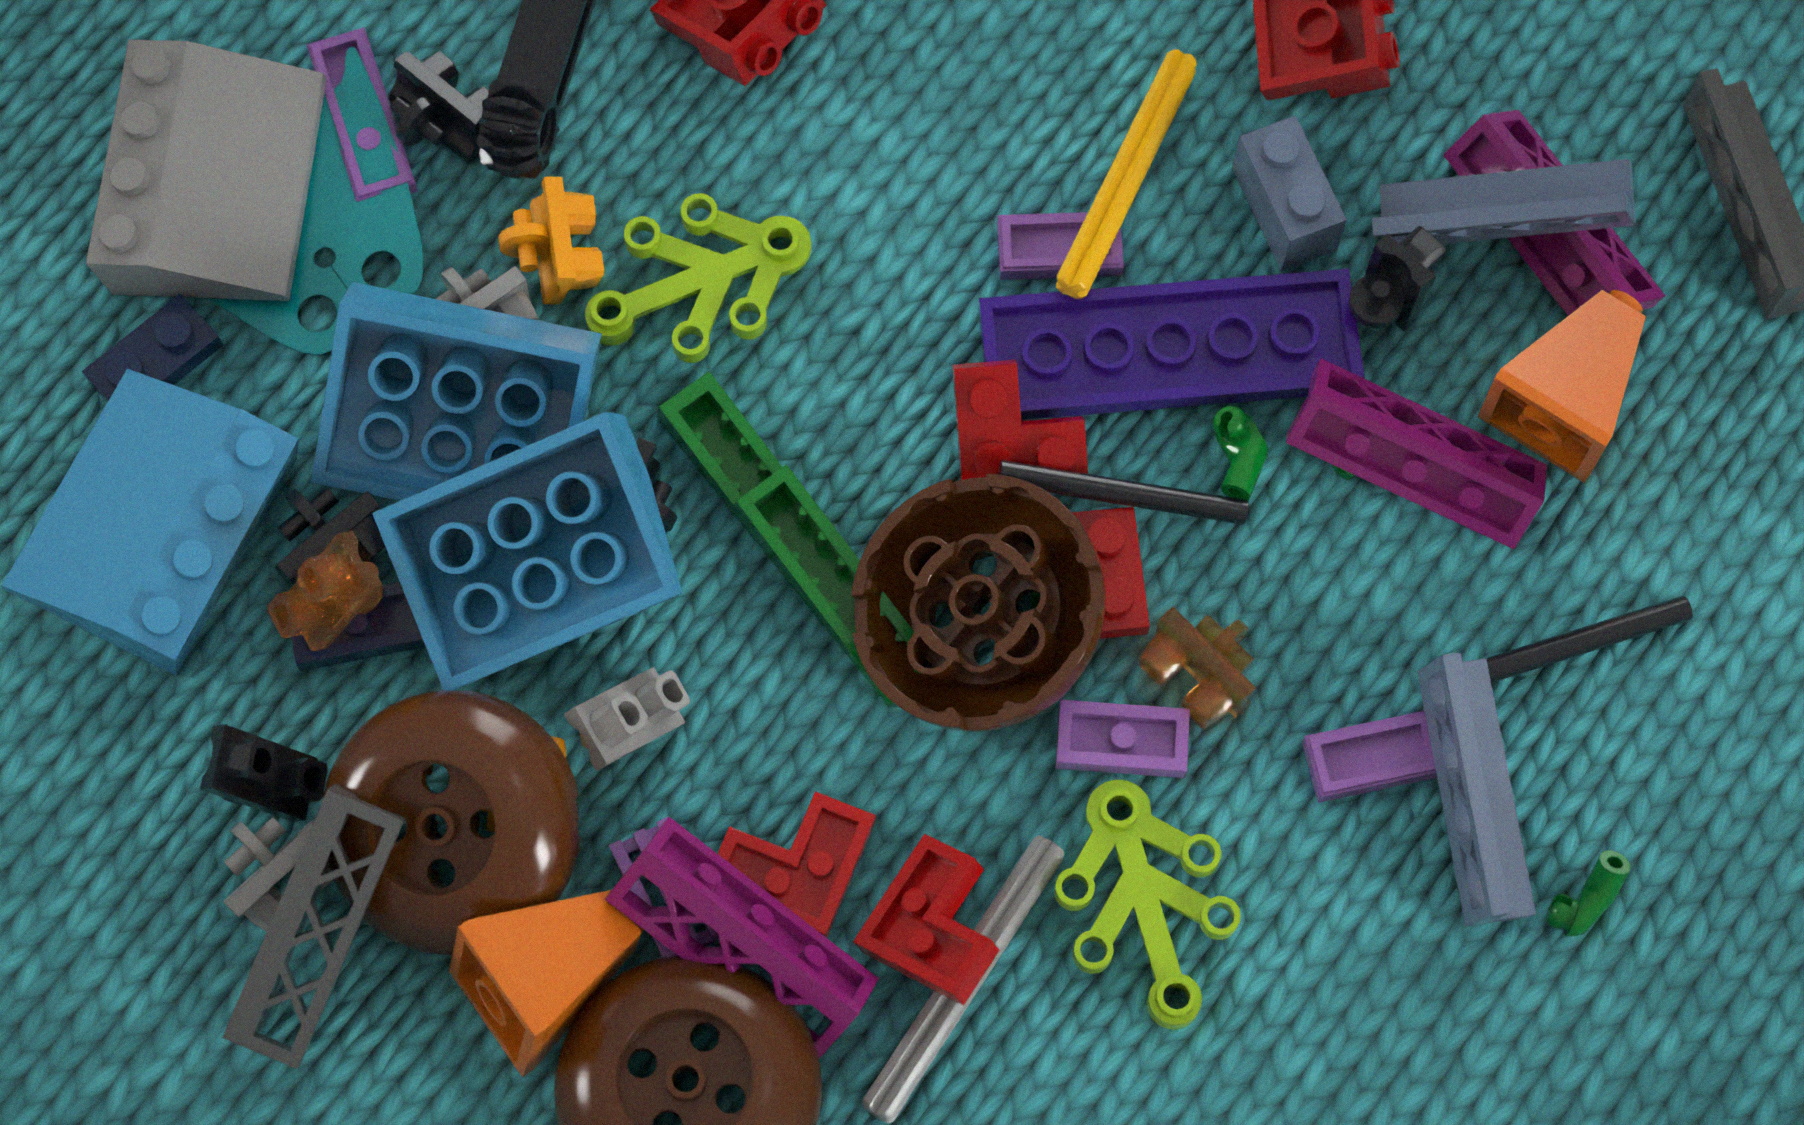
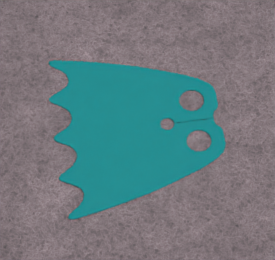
M349 47L345 57L343 78L335 87L334 93L364 186L400 175L390 145L398 154L399 152L362 59L354 47ZM325 93L290 300L208 298L276 342L293 350L311 355H321L332 351L339 303L352 282L368 285L362 276V266L370 255L376 252H388L399 260L401 269L398 279L384 289L414 294L422 282L424 271L421 236L408 182L380 191L382 194L359 202L356 201L340 149L343 151ZM366 127L375 128L381 136L379 145L371 150L360 148L356 141L358 132ZM324 247L333 250L336 256L335 262L327 268L317 266L314 261L315 253ZM315 295L330 298L337 308V316L334 323L322 332L308 331L300 325L298 320V310L301 304L307 298Z

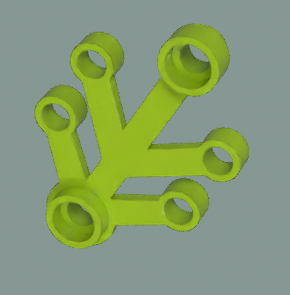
M696 193L688 196L681 205L682 224L686 231L696 236L712 233L743 246L723 255L661 233L658 223L650 217H635L624 228V240L628 252L636 258L647 259L653 257L687 270L625 295L613 290L602 291L594 295L587 303L585 309L588 331L602 333L600 343L603 345L614 346L622 344L634 333L637 318L699 293L688 320L678 324L672 333L675 355L687 363L699 362L709 353V335L733 279L756 270L747 297L736 300L729 311L730 326L734 334L746 340L755 339L766 330V312L781 276L791 275L800 270L807 263L811 255V237L807 228L800 221L788 216H773L757 224L718 210L716 202L709 195ZM697 208H704L711 213L703 221H694L689 217V214ZM640 231H648L654 235L653 239L646 244H637L632 240L633 236ZM777 237H786L792 242L788 248L783 250L774 249L769 244L772 239ZM607 306H616L621 310L620 314L611 320L603 319L598 315L600 310ZM745 311L755 312L760 317L753 325H743L738 322L737 318ZM694 334L702 339V343L694 349H687L680 345L682 338Z
M1126 780L1107 781L1099 785L1088 799L1086 820L1092 833L1073 867L1064 870L1058 876L1054 889L1056 901L1061 907L1069 911H1079L1086 908L1093 899L1095 891L1094 878L1114 847L1122 869V875L1091 930L1083 932L1076 939L1073 948V960L1076 966L1085 973L1097 974L1104 971L1109 966L1113 957V943L1131 911L1134 909L1155 979L1147 997L1148 1012L1159 1026L1170 1030L1182 1029L1190 1025L1197 1017L1202 1005V994L1198 984L1188 975L1181 973L1160 903L1200 924L1202 931L1208 937L1216 940L1227 939L1235 933L1241 919L1240 909L1228 897L1216 896L1210 899L1150 866L1142 844L1143 841L1180 859L1183 869L1189 875L1202 878L1211 875L1217 869L1221 859L1220 845L1213 837L1206 834L1189 836L1151 815L1149 798L1136 784ZM1114 801H1122L1130 807L1131 816L1126 820H1115L1108 814L1107 806ZM1195 846L1206 847L1211 852L1213 860L1205 866L1196 865L1189 857V850ZM1070 879L1080 880L1086 886L1087 894L1081 899H1070L1064 894L1062 885ZM1213 908L1225 909L1231 916V925L1226 928L1214 927L1209 922L1208 912ZM1090 941L1097 942L1103 946L1105 957L1096 963L1089 962L1083 958L1080 950L1081 947ZM1172 987L1180 988L1186 993L1188 1004L1181 1009H1173L1165 1003L1163 993Z

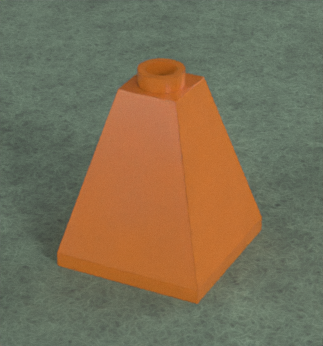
M1601 290L1499 370L1488 391L1478 418L1585 483L1614 433L1646 318L1642 314L1643 308L1641 304L1625 292L1611 290L1607 293Z
M611 890L473 918L458 926L449 972L522 1078L537 1067L571 1027L585 1004L611 980L636 950L644 929L605 900Z

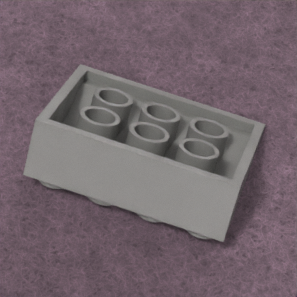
M128 40L86 265L112 294L176 297L181 294L182 297L290 300L327 81L324 73L189 41Z

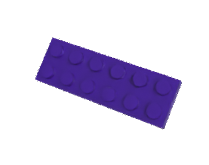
M1349 269L1090 289L1087 296L1082 299H1074L1070 295L1060 292L979 298L978 310L984 362L1016 360L1021 420L1307 397L1312 372L1320 358L1365 379L1357 321L1351 314L1348 304L1352 289Z

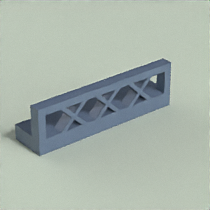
M1629 159L1382 184L1380 185L1381 217L1372 218L1374 238L1380 241L1386 234H1389L1398 243L1403 241L1418 226L1423 227L1440 244L1634 226L1636 224L1632 163Z
M1461 653L1441 655L1418 670L1417 674L1465 926L1532 917L1536 915L1487 659L1462 661Z

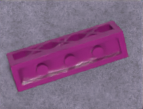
M1519 109L1482 115L1443 154L1459 176L1563 166ZM1613 228L1508 238L1568 316L1601 290L1607 293L1611 290L1625 292L1641 304L1643 310L1653 308L1665 297V294Z
M1320 358L1312 372L1307 398L1287 433L1285 443L1512 549H1515L1545 499L1546 463Z
M670 817L665 820L637 859L605 898L607 902L683 960L706 964H725L726 970L733 973L737 969L742 968L741 964H759L772 975L776 999L782 1004L812 1005L832 1020L820 1035L808 1027L819 1059L859 1015L879 980L877 976ZM643 875L665 892L668 906H651L630 889L639 877ZM688 923H706L718 933L721 947L702 946L691 937Z

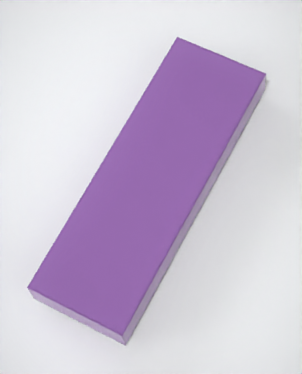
M365 28L307 44L314 71L324 73L327 78L325 95L343 151L341 149L340 151L356 201L359 202L382 194L380 191L408 182L410 194L418 192L402 141L396 136L397 126L390 109ZM349 47H354L362 59L398 149L397 152L390 145L400 175L364 186L334 93L335 87L343 78L345 57ZM372 127L363 128L356 137L358 146L364 150L376 148L381 140L380 133Z

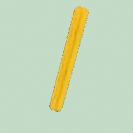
M1173 49L1166 54L1057 274L1056 288L1060 293L1070 295L1074 299H1082L1087 296L1196 73L1197 60L1193 55L1184 54L1178 49Z

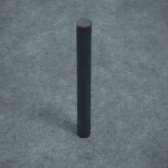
M1000 460L997 474L1030 482L1051 494L1241 525L1245 524L1248 515L1249 504L1248 500L1006 460Z
M1680 596L1484 658L1487 659L1491 683L1692 620V608L1688 599L1685 596Z

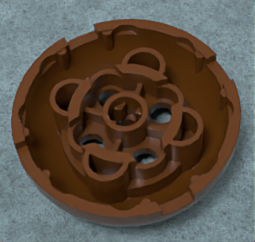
M987 474V477L970 478L955 482L947 479L919 491L903 502L883 521L869 541L858 564L851 596L855 598L854 619L856 633H852L855 647L864 668L876 686L893 703L922 721L942 728L969 732L990 731L1019 724L1038 715L1058 701L1076 683L1091 660L1100 638L1106 608V590L1100 559L1091 538L1075 515L1046 490L1030 482L1000 474ZM995 556L997 566L991 576L986 577L974 574L973 566L975 561ZM882 590L913 629L914 633L908 642V646L904 641L902 643L895 642L896 630L885 615L880 616L879 605L881 594L883 593ZM1031 592L1039 593L1040 602L1037 608L1020 614L1019 602L1022 597ZM949 603L950 611L955 618L947 627L937 628L935 626L937 606ZM991 603L989 610L984 615H980L982 608L986 604ZM988 642H996L993 660L986 665L980 666L977 660L980 647Z
M442 690L418 694L393 703L371 717L351 736L339 753L328 776L322 801L327 790L334 783H337L357 795V799L390 813L399 814L405 818L407 833L401 841L395 842L362 919L375 931L404 947L426 953L452 955L459 925L473 918L558 901L568 885L576 866L582 835L578 836L579 816L576 797L579 796V792L571 768L556 742L538 722L524 711L497 697L467 690ZM434 764H440L445 767L450 776L447 789L441 793L431 790L425 779L433 773ZM481 809L490 810L494 815L495 834L490 838L478 834L480 827L478 811ZM350 814L340 837L349 862L375 853L385 828ZM437 814L442 816L447 823V831L444 836L438 832L436 827L439 824L436 821ZM333 855L329 871L339 867L335 855ZM439 858L450 861L455 868V879L448 887L441 884L438 871L431 868L433 863ZM369 865L353 871L359 886L362 884ZM344 876L334 878L333 880L348 905L352 907L354 900Z
M678 955L654 959L639 964L609 981L593 995L573 1021L560 1050L555 1072L554 1096L558 1125H654L658 1116L668 1112L679 1116L683 1125H817L822 1105V1074L818 1053L814 1046L812 1035L794 1005H784L776 999L774 984L757 972L741 965L742 968L737 969L733 973L726 970L725 964H706L683 960ZM712 1025L719 1032V1043L711 1051H698L691 1044V1034L698 1026ZM639 1051L652 1053L657 1059L656 1070L646 1078H637L628 1069L629 1059ZM691 1070L693 1076L698 1075L699 1077L697 1086L689 1092L677 1090L674 1087L677 1084L676 1075L682 1071ZM735 1086L745 1094V1104L738 1112L728 1114L722 1112L717 1107V1094L724 1087Z

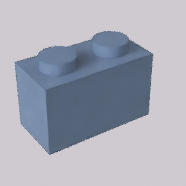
M1296 115L1239 136L1232 170L1281 272L1337 251L1347 219Z

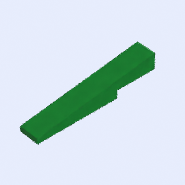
M708 371L658 407L657 420L889 707L893 702L887 698L868 675L858 655L852 634L856 633L854 619L855 598L851 596L860 560L787 464L783 467L720 384ZM882 590L883 593L881 594L879 605L880 616L885 615L896 630L895 642L902 643L904 641L908 646V642L914 633L913 629Z

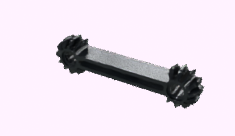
M596 0L522 1L497 80H494L489 85L488 97L482 101L483 110L481 118L477 121L480 125L479 135L476 140L480 148L479 158L481 164L487 166L488 170L500 172L502 176L521 179L522 177L535 179L549 165L550 154L555 150L556 135L560 131L558 118Z

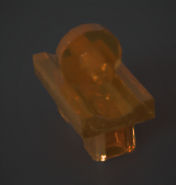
M353 531L337 533L319 556L308 557L297 570L298 580L288 592L277 594L268 604V613L280 636L284 639L303 635L311 651L327 649L357 614H366L372 611L382 599L383 587L378 577L379 570L372 562L366 561L363 563L357 550L358 539Z
M1172 607L1159 619L1155 637L1140 656V668L1155 683L1162 687L1183 667L1199 682L1182 699L1181 706L1190 709V717L1203 729L1217 722L1229 712L1237 718L1250 705L1248 699L1256 689L1242 674L1251 665L1254 658L1239 645L1249 631V628L1240 619L1234 621L1226 629H1223L1210 615H1207L1195 628Z

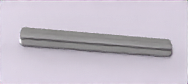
M1039 835L1033 838L974 929V931L990 938L1000 951L964 1006L933 991L863 1098V1107L872 1116L886 1123H891L895 1120L1062 863L1064 851L1056 843Z

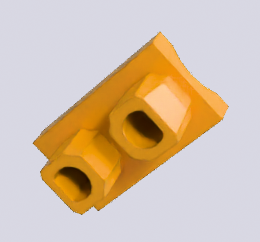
M544 177L542 180L543 193L531 200L529 204L530 210L518 209L513 212L514 226L504 229L498 235L499 250L503 255L519 258L520 270L522 272H533L538 269L543 304H561L569 290L597 287L604 276L602 251H600L599 247H572L570 234L590 235L595 227L596 209L594 195L564 192L562 177Z

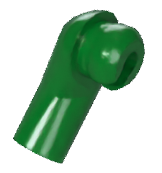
M1226 406L1215 414L1212 423L1216 439L1230 462L1221 485V491L1227 497L1249 500L1268 455V446L1248 414L1244 413L1239 407Z
M1603 851L1577 899H1573L1565 893H1559L1553 897L1546 916L1548 924L1555 929L1565 930V936L1585 934L1616 899L1631 869L1628 859L1616 851Z

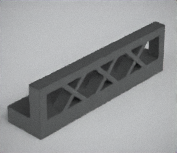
M1718 68L1702 71L1699 73L1683 107L1765 317L1770 319L1804 310V226L1747 82L1744 80L1724 85Z
M334 783L327 790L222 1038L296 1069L299 1068L405 818L357 799V795L337 783ZM350 814L385 828L375 853L353 862H349L340 840ZM333 855H335L339 867L328 871ZM369 865L362 884L359 886L353 871ZM343 875L354 903L348 915L323 924L315 905V900L324 882ZM309 917L313 929L302 933ZM343 927L333 948L327 933ZM317 937L328 964L321 977L297 986L289 967L292 954L296 945ZM281 980H283L286 991L276 994ZM317 988L307 1010L301 994ZM291 999L301 1023L300 1030L292 1047L259 1033L270 1007Z

